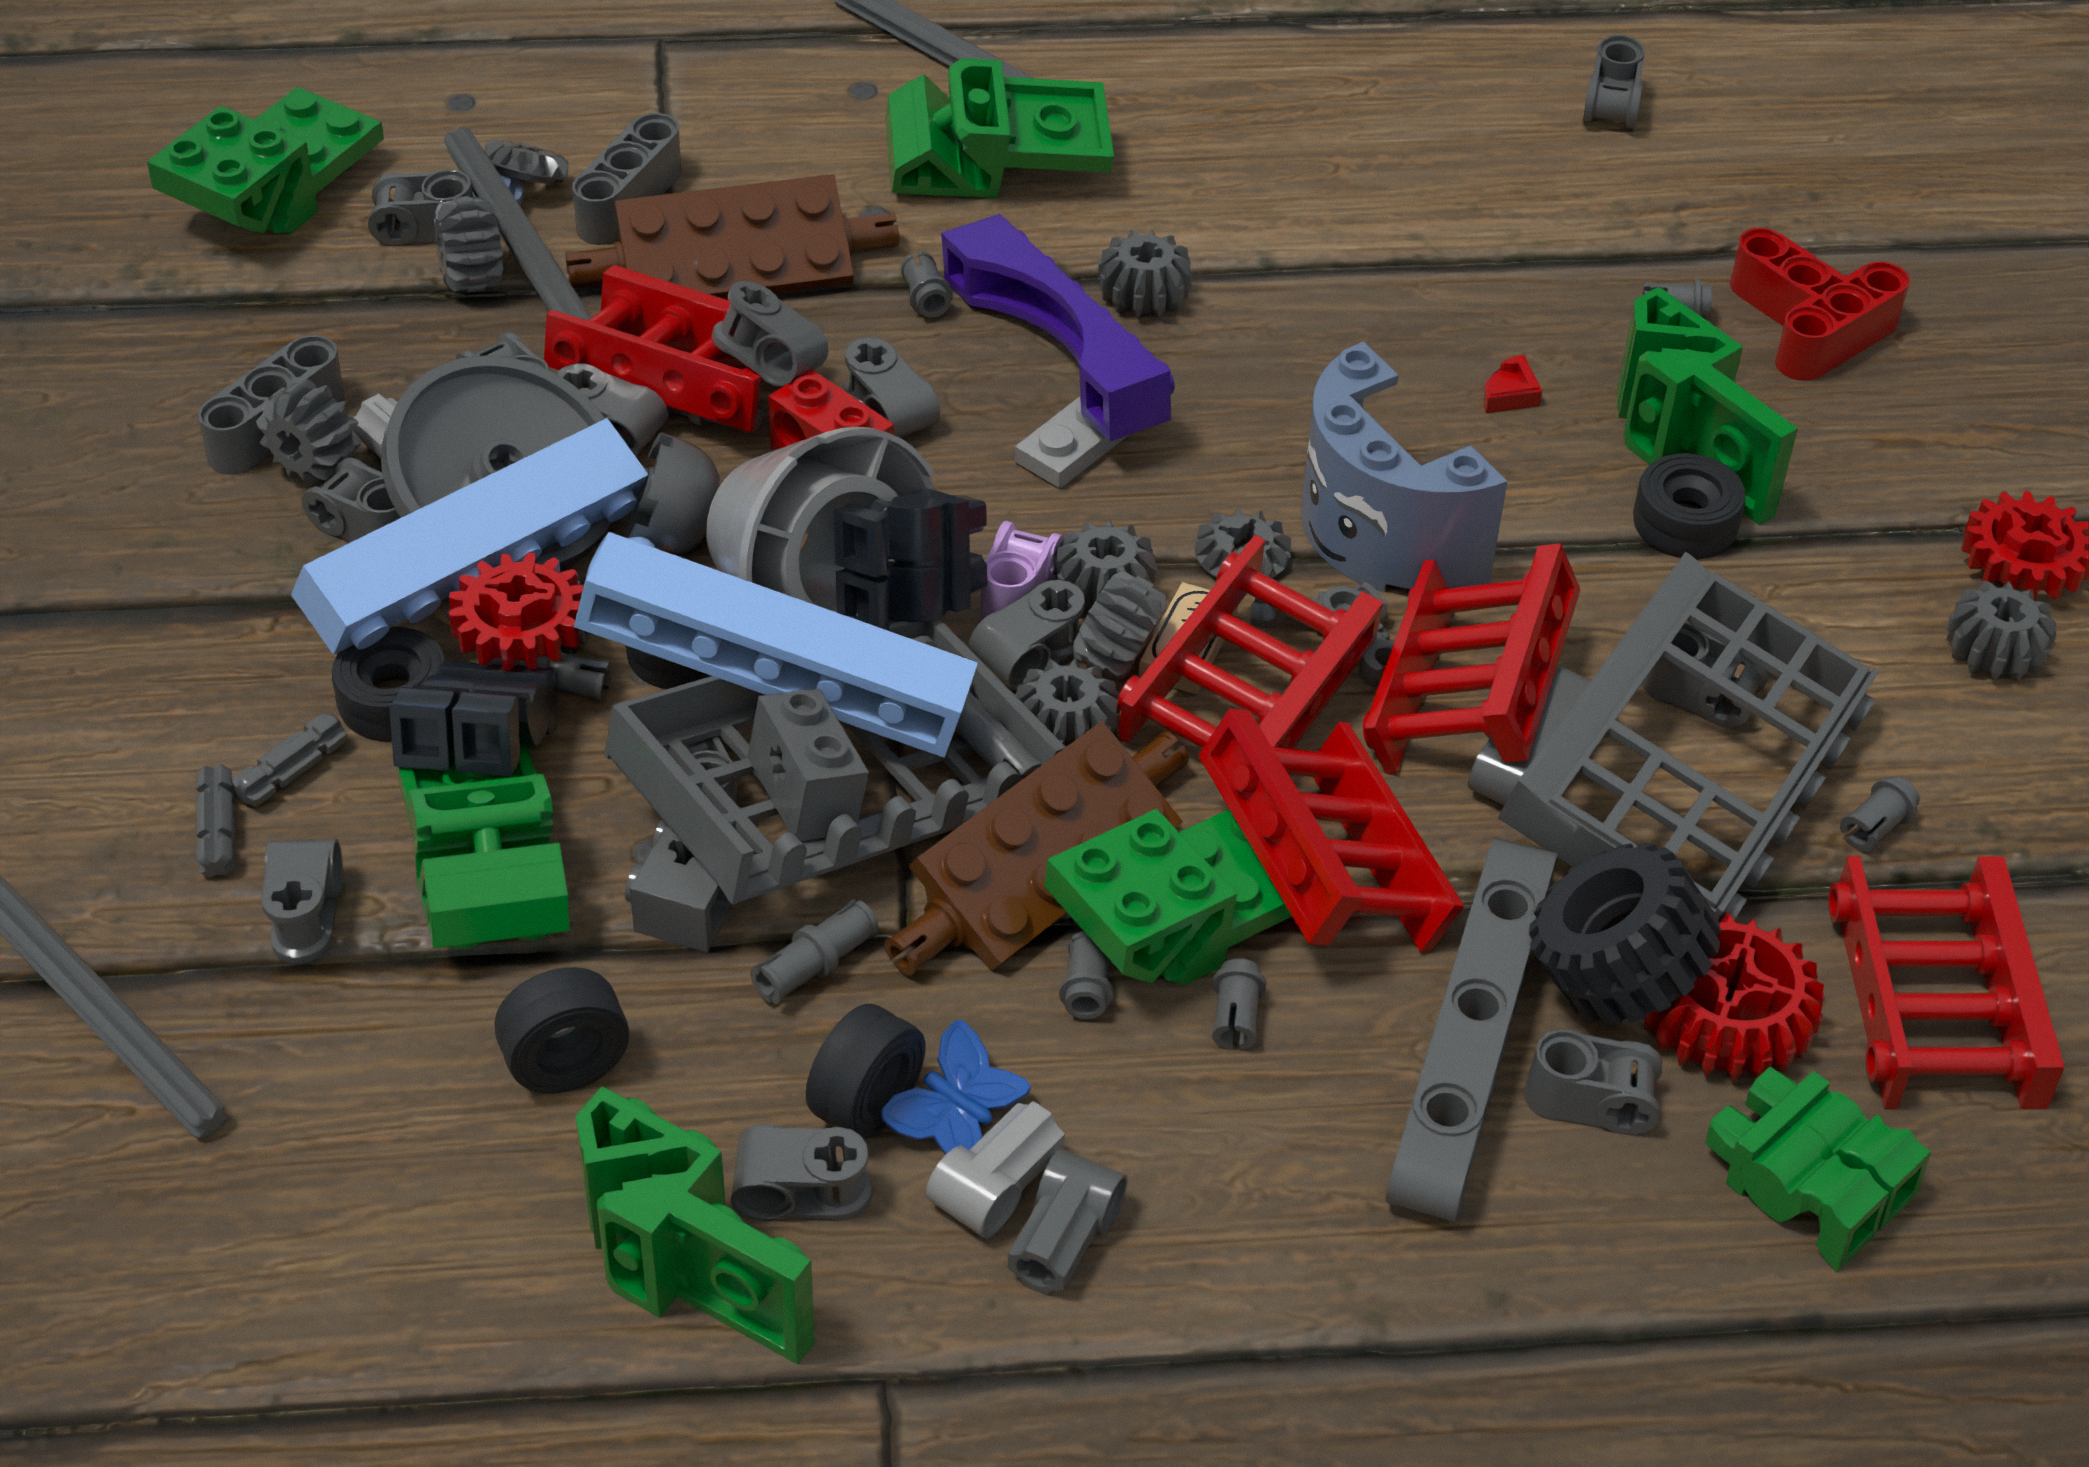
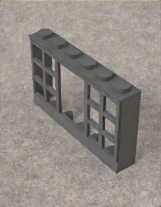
M1685 552L1520 777L1498 819L1544 849L1558 853V858L1574 867L1578 863L1581 865L1590 860L1591 856L1603 850L1606 852L1613 851L1618 845L1631 843L1634 848L1638 846L1615 831L1633 805L1674 831L1665 848L1672 851L1675 855L1685 840H1688L1729 866L1712 893L1696 882L1695 884L1715 913L1718 921L1727 912L1730 913L1734 920L1747 901L1746 898L1736 893L1743 884L1753 891L1774 859V857L1763 850L1768 843L1780 849L1793 830L1800 816L1790 811V808L1796 803L1806 809L1826 777L1816 771V768L1819 764H1822L1831 770L1849 743L1851 737L1841 732L1845 725L1856 731L1876 699L1866 694V691L1879 671L1875 668L1872 672L1869 671V667L1717 573L1709 572L1692 555ZM1686 621L1727 645L1712 668L1671 644ZM1738 653L1778 677V680L1763 701L1722 676ZM1661 656L1807 747L1764 813L1616 721ZM1789 685L1831 710L1816 734L1775 709V706ZM1606 733L1647 759L1631 784L1589 758ZM1659 767L1701 793L1684 818L1642 792ZM1579 771L1620 797V800L1603 823L1561 797ZM1711 801L1716 802L1754 827L1738 852L1695 826Z
M940 618L927 622L899 621L890 624V632L910 639L928 636L937 644L938 649L978 662L971 682L973 687L972 694L1036 760L1044 764L1066 748ZM714 676L613 705L604 754L607 759L612 758L616 766L713 879L717 881L732 905L954 830L1021 780L1020 775L1007 762H1001L994 766L988 778L982 779L960 756L974 751L963 738L950 742L945 758L924 750L898 758L876 733L844 723L916 801L908 803L903 797L898 796L891 799L885 805L882 813L858 821V824L848 814L838 816L831 822L826 838L800 841L794 833L788 832L781 835L772 845L752 823L779 814L771 799L740 809L719 785V783L754 773L759 779L747 757L750 744L737 730L753 726L758 696H764L765 694ZM720 736L741 760L706 770L685 746ZM943 761L965 785L961 786L957 780L949 779L941 784L936 795L933 796L911 771Z

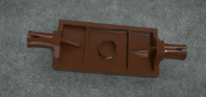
M835 174L616 200L615 215L619 241L614 242V247L579 252L568 251L565 252L567 274H569L568 280L573 288L580 285L603 283V272L613 265H617L729 300L728 293L731 286L739 281H750L760 284L771 290L774 294L852 284L854 278L851 263L852 251L889 246L898 247L899 229L898 225H894V222H897L894 211L885 214L847 218L846 214L841 211Z
M1102 720L917 857L909 865V868L925 887L928 903L924 907L923 915L898 934L889 937L884 943L885 951L890 960H893L908 947L914 948L905 959L896 965L897 969L903 974L911 976L947 946L957 947L962 945L975 950L992 972L1067 913L1044 887L1048 858L1154 809H1157L1175 828L1178 827L1183 821L1161 795L1156 786L1177 770L1184 768L1189 762V755L1184 746H1181L1168 757H1163L1167 749L1179 741V739L1171 732L1164 731L1131 757Z

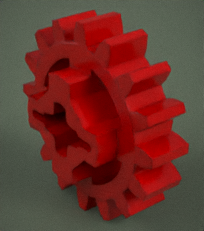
M2024 491L2021 500H2014L2007 492H2001L1997 504L1988 499H1983L1978 511H1971L1963 534L1964 539L1961 551L1970 554L1967 562L1969 569H1985L1982 582L1993 583L1998 580L2005 585L2009 581L2014 590L2016 588L2025 591L2033 589L2034 601L2038 591H2045L2052 599L2056 600L2060 599L2063 587L2075 593L2079 590L2082 579H2089V522H2075L2074 517L2077 510L2074 507L2061 510L2055 506L2054 497L2048 496L2043 503L2034 501L2030 491Z
M528 552L522 562H513L508 553L501 554V565L494 568L488 563L481 561L477 563L478 577L461 575L458 578L460 591L450 592L449 594L451 610L448 612L452 637H459L460 650L464 654L477 650L478 664L483 666L490 663L494 658L502 659L503 671H510L515 661L525 660L529 669L533 670L537 669L538 657L546 655L549 659L557 662L562 659L561 645L577 648L580 644L579 631L584 630L575 628L574 623L584 585H578V576L574 569L560 573L559 559L554 557L543 565L536 564L535 553Z

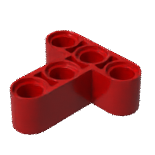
M1759 227L1745 230L1740 235L1729 285L1737 296L1783 326L1775 358L1777 369L1791 379L1811 381L1831 371L1897 329L1910 277L1902 267L1884 261L1868 263L1849 275L1844 276L1781 233L1773 229Z

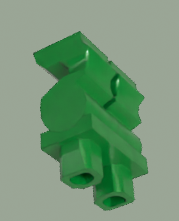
M1769 1067L1754 1081L1748 1091L1745 1103L1748 1108L1762 1118L1758 1122H1754L1733 1106L1727 1105L1711 1120L1705 1144L1730 1164L1726 1185L1741 1196L1747 1192L1753 1202L1774 1220L1781 1223L1808 1211L1819 1217L1820 1233L1815 1244L1823 1258L1838 1272L1876 1235L1877 1229L1881 1230L1918 1195L1932 1151L1923 1146L1909 1129H1892L1885 1125L1882 1117L1877 1114L1871 1120H1868L1860 1107L1848 1096L1837 1091L1828 1090L1830 1082L1815 1071H1812L1798 1084L1772 1067Z

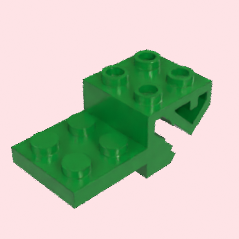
M961 58L949 67L948 85L950 98L925 74H922L913 81H909L888 95L885 127L891 193L998 198L1004 167L1111 172L1114 152L1103 82L1003 77L1002 60Z
M298 86L256 119L220 105L147 161L152 189L254 232L257 231L265 234L267 229L279 235L292 234L318 213L315 195L384 140L382 122Z
M1657 287L1634 300L1617 384L1618 418L1626 419L1623 433L1626 446L1649 465L1659 458L1682 453L1706 456L1725 464L1738 475L1744 485L1746 502L1743 514L1760 526L1776 516L1798 428L1735 383L1743 346L1661 287Z
M520 745L518 765L512 776L456 772L455 763L449 771L396 767L397 779L413 836L416 884L433 949L449 947L463 950L477 947L482 942L510 938L533 941L545 938L550 933L570 931L568 893L560 843L549 844L553 828L551 795L544 775L537 774L527 745Z
M1154 809L1047 859L1044 887L1123 975L1140 981L1153 983L1162 974L1171 983L1187 985L1221 968L1222 964L1226 961L1229 947L1292 917L1230 809L1180 832L1157 809Z
M601 1086L575 1117L591 1233H593L595 1248H602L605 1278L609 1287L619 1296L659 1318L673 1301L679 1298L798 1365L815 1344L811 1259L806 1257L802 1250L791 1241L782 1237L771 1238L745 1224L732 1209L726 1206L722 1150L718 1149L708 1137L695 1130L685 1131L664 1120L639 1099H625Z

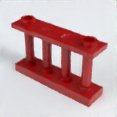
M613 265L603 272L601 311L588 321L553 309L546 313L544 361L550 368L560 370L572 364L591 365L604 373L655 391L667 406L747 432H751L755 428L759 385L765 381L759 374L737 358L720 350L712 340L714 326L724 320L730 306L729 300L627 268Z
M1254 535L1240 554L1233 551L1226 557L1217 574L1216 584L1141 678L1133 675L1126 682L1117 699L1118 709L1121 710L1118 737L1130 743L1146 721L1150 719L1203 748L1217 727L1165 699L1183 676L1258 717V725L1272 747L1294 749L1363 658L1364 654L1375 642L1383 602L1361 591L1347 611L1342 608L1337 609L1335 612L1261 573L1265 540ZM1249 594L1322 633L1323 642L1315 652L1308 649L1301 653L1231 614L1244 597ZM1214 635H1217L1291 675V684L1283 695L1278 692L1269 695L1199 657V654Z
M1561 543L1538 546L1530 571L1521 580L1448 588L1436 560L1423 561L1415 586L1409 591L1408 606L1372 706L1363 719L1364 740L1370 749H1374L1385 774L1398 772L1409 739L1484 732L1488 738L1493 739L1503 763L1528 761L1581 590ZM1518 605L1516 614H1512L1509 621L1448 628L1452 613ZM1505 646L1502 656L1497 658L1496 663L1433 670L1438 654ZM1491 689L1488 699L1483 701L1481 707L1418 713L1424 696Z
M1229 708L1198 756L1308 944L1330 945L1352 913L1399 916L1419 951L1430 953L1465 906L1350 724L1338 722L1318 752L1272 747L1250 711ZM1289 775L1313 777L1323 794L1299 792ZM1317 820L1341 822L1351 840L1327 838ZM1345 867L1370 869L1381 888L1356 886Z
M1847 856L1839 883H1832L1830 886L1828 910L1831 921L1840 923L1868 1040L1865 1054L1866 1072L1871 1082H1878L1884 1109H1898L1910 1075H2003L2007 1082H2013L2020 1109H2048L2065 1066L2005 857L1978 856L1969 883H1963L1960 890L1868 889L1861 857ZM1875 916H1960L1962 922L1970 923L1974 941H1881ZM1888 967L1974 968L1977 974H1984L1988 993H1894ZM1901 1020H1988L1991 1027H1998L2003 1046L1908 1047Z

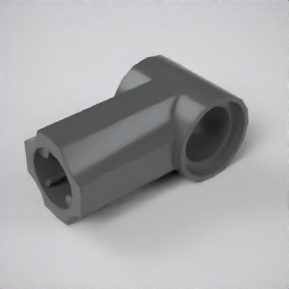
M1058 1149L1050 1159L1040 1181L1036 1206L1008 1253L1007 1268L1021 1279L1024 1286L1045 1295L1050 1291L1064 1292L1095 1234L1105 1235L1114 1223L1126 1193L1128 1176L1066 1150Z

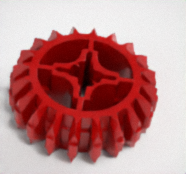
M1727 912L1719 921L1721 933L1717 938L1720 941L1718 954L1709 959L1712 966L1704 977L1697 978L1693 983L1695 988L1685 997L1679 996L1670 1003L1672 1006L1660 1013L1657 1010L1647 1014L1643 1020L1645 1030L1657 1032L1658 1049H1678L1676 1055L1679 1066L1694 1060L1702 1065L1704 1077L1708 1076L1714 1069H1721L1727 1072L1733 1083L1742 1074L1743 1070H1747L1757 1079L1769 1067L1784 1073L1788 1065L1792 1064L1794 1058H1802L1804 1052L1810 1048L1813 1035L1819 1031L1823 1018L1821 1010L1825 997L1823 992L1824 984L1817 981V963L1803 960L1802 943L1784 944L1781 927L1771 932H1765L1758 928L1756 916L1745 925L1735 923L1730 913ZM1729 991H1735L1732 1001L1727 1002Z

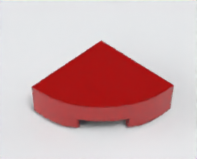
M1524 354L1501 362L1500 369L1487 379L1483 396L1485 413L1540 406L1542 389Z

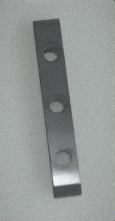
M1495 837L1492 839L1393 1165L1385 1201L1388 1204L1456 1222L1533 952L1530 945L1533 940L1529 935L1530 923L1537 918L1534 915V911L1538 903L1549 895L1547 890L1551 887L1558 853Z

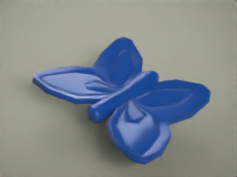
M955 1020L941 1035L937 1061L945 1079L935 1071L928 1072L923 1081L933 1091L916 1087L893 1095L880 1110L881 1120L899 1135L915 1140L934 1138L945 1155L954 1147L960 1145L970 1150L982 1138L979 1124L988 1125L992 1122V1115L989 1110L1008 1108L1025 1098L1029 1094L1031 1086L1027 1079L1010 1071L989 1067L988 1052L978 1034L964 1020Z

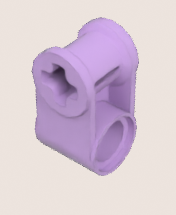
M1002 522L996 534L994 544L984 560L987 564L988 585L981 588V620L1030 593L1039 584L1056 580V575L1053 573L1054 557L1064 541L1063 535L1053 533L1048 538L1017 530L1014 522Z

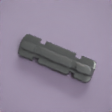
M333 714L318 715L304 725V732L302 734L296 731L257 760L255 768L249 765L235 775L232 780V788L237 793L240 801L246 806H260L275 795V788L278 785L283 789L320 762L323 758V752L331 754L342 746L347 739V733L341 726L340 720Z
M222 764L215 768L204 766L196 775V790L199 791L196 797V837L199 838V841L196 843V860L199 863V872L205 877L211 878L216 874L227 876L235 868V851L233 850L235 844V807L232 804L234 799L232 771Z

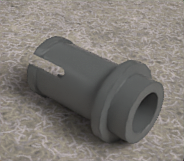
M917 252L922 265L920 267H917L912 254L908 255L901 264V274L910 289V305L915 312L925 317L934 318L941 316L948 310L953 298V290L949 282L940 277L936 268V262L929 253Z
M1694 279L1693 284L1643 282L1642 295L1657 287H1661L1701 317L1710 318L1712 305L1711 284H1701L1700 279Z
M1899 776L1878 780L1871 788V796L1851 814L1846 815L1840 822L1841 833H1846L1855 825H1858L1850 835L1845 837V840L1859 851H1871L1897 824H1906L1914 819L1920 802L1916 788L1908 780Z
M1081 931L1072 936V941L1069 940L1067 977L1061 982L1059 996L1069 1014L1080 1019H1093L1104 1013L1105 1009L1112 1002L1114 992L1111 983L1108 981L1109 958L1084 931Z
M1228 960L1222 964L1221 969L1213 977V989L1218 994L1212 1039L1220 1047L1229 1050L1234 1049L1235 1030L1240 1031V1050L1250 1048L1256 1043L1257 1032L1255 1027L1258 999L1266 993L1267 981L1261 974V968L1250 960Z

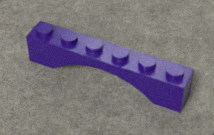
M997 214L941 233L944 279L949 282L950 286L970 306L996 310L1024 319L1046 330L1062 342L1079 363L1081 414L1109 441L1171 420V395L1174 393L1175 383L1167 364L1159 361L1134 334H1130L1112 318L1106 308L1100 307L1087 295L1078 282L1072 281L1061 271L1051 257L1045 256L1028 240L1024 232L1018 231L1001 214Z

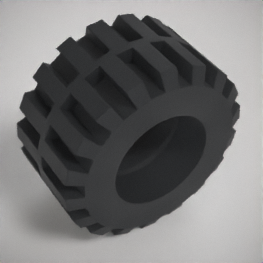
M1631 843L1618 845L1613 851L1606 852L1603 850L1592 855L1591 859L1583 864H1576L1567 871L1568 874L1562 880L1555 881L1547 890L1548 897L1538 903L1534 911V915L1537 918L1530 923L1529 935L1533 939L1530 943L1531 948L1576 1013L1580 1012L1584 1019L1593 1023L1602 1019L1605 1025H1618L1627 1018L1631 1023L1645 1019L1647 1014L1657 1010L1660 1013L1672 1006L1670 1004L1679 996L1685 997L1695 988L1693 983L1697 978L1704 977L1712 966L1709 959L1718 954L1720 941L1717 938L1721 933L1720 923L1686 868L1672 851L1665 847L1658 849L1655 844L1642 843L1635 848Z

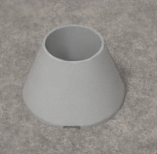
M868 427L835 429L758 456L735 468L721 483L712 500L706 529L710 555L717 569L721 572L837 613L836 571L842 570L844 567L835 565L834 509L844 507L846 504H857L862 507L870 506L873 500L876 499L892 501L896 496L913 494V491L925 488L935 490L930 478L935 473L921 453L912 445L890 433ZM810 524V529L806 542L802 550L800 551L804 534L808 528V525ZM890 620V624L899 622L897 620Z

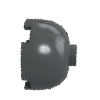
M660 432L648 457L656 459L654 468L649 467L647 470L649 475L636 496L639 501L637 506L629 513L625 535L628 536L627 538H647L654 544L656 549L681 556L696 548L706 534L708 513L712 500L720 487V475L713 460L701 448L683 439Z

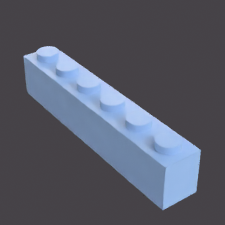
M606 418L303 565L291 596L333 655L352 645H355L357 649L367 648L384 637L389 631L390 626L406 618L410 623H415L433 613L440 606L441 600L449 597L450 592L460 591L458 578L461 575L478 577L477 563L484 561L494 568L501 565V554L507 553L513 562H522L528 552L535 553V558L537 559L542 549L556 542L561 547L572 544L587 533L591 524L605 517L609 522H614L626 516L637 506L639 501L636 496L649 474L609 419Z
M608 532L585 580L574 623L575 628L765 695L788 693L795 690L820 689L839 721L944 758L978 662Z

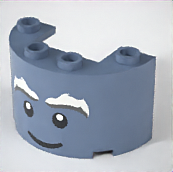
M1364 341L1345 349L1324 369L1314 389L1301 497L1302 524L1312 546L1326 562L1340 573L1360 584L1364 582L1369 583L1381 592H1385L1387 584L1411 589L1415 586L1423 561L1432 559L1436 560L1448 588L1489 584L1508 481L1471 445L1421 466L1363 409L1364 397L1396 385L1398 374Z

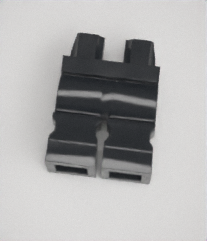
M925 488L913 491V494L896 496L892 501L876 499L873 500L870 506L862 507L857 504H846L844 507L834 509L835 565L844 567V569L836 571L837 613L890 631V620L927 622L942 617L949 610L960 612L970 609V593L988 585L986 562L982 555L970 552V534L982 532L983 528L987 526V507L985 502L965 495H950Z
M444 661L438 666V675L429 676L423 685H413V688L400 687L397 697L389 704L394 767L449 771L455 763L456 772L512 776L518 765L520 745L536 746L544 739L545 735H550L556 730L555 704L558 701L556 672L553 668L537 667V669L530 670L529 667L513 666L510 671H503V666L498 664H486L483 666L471 662Z

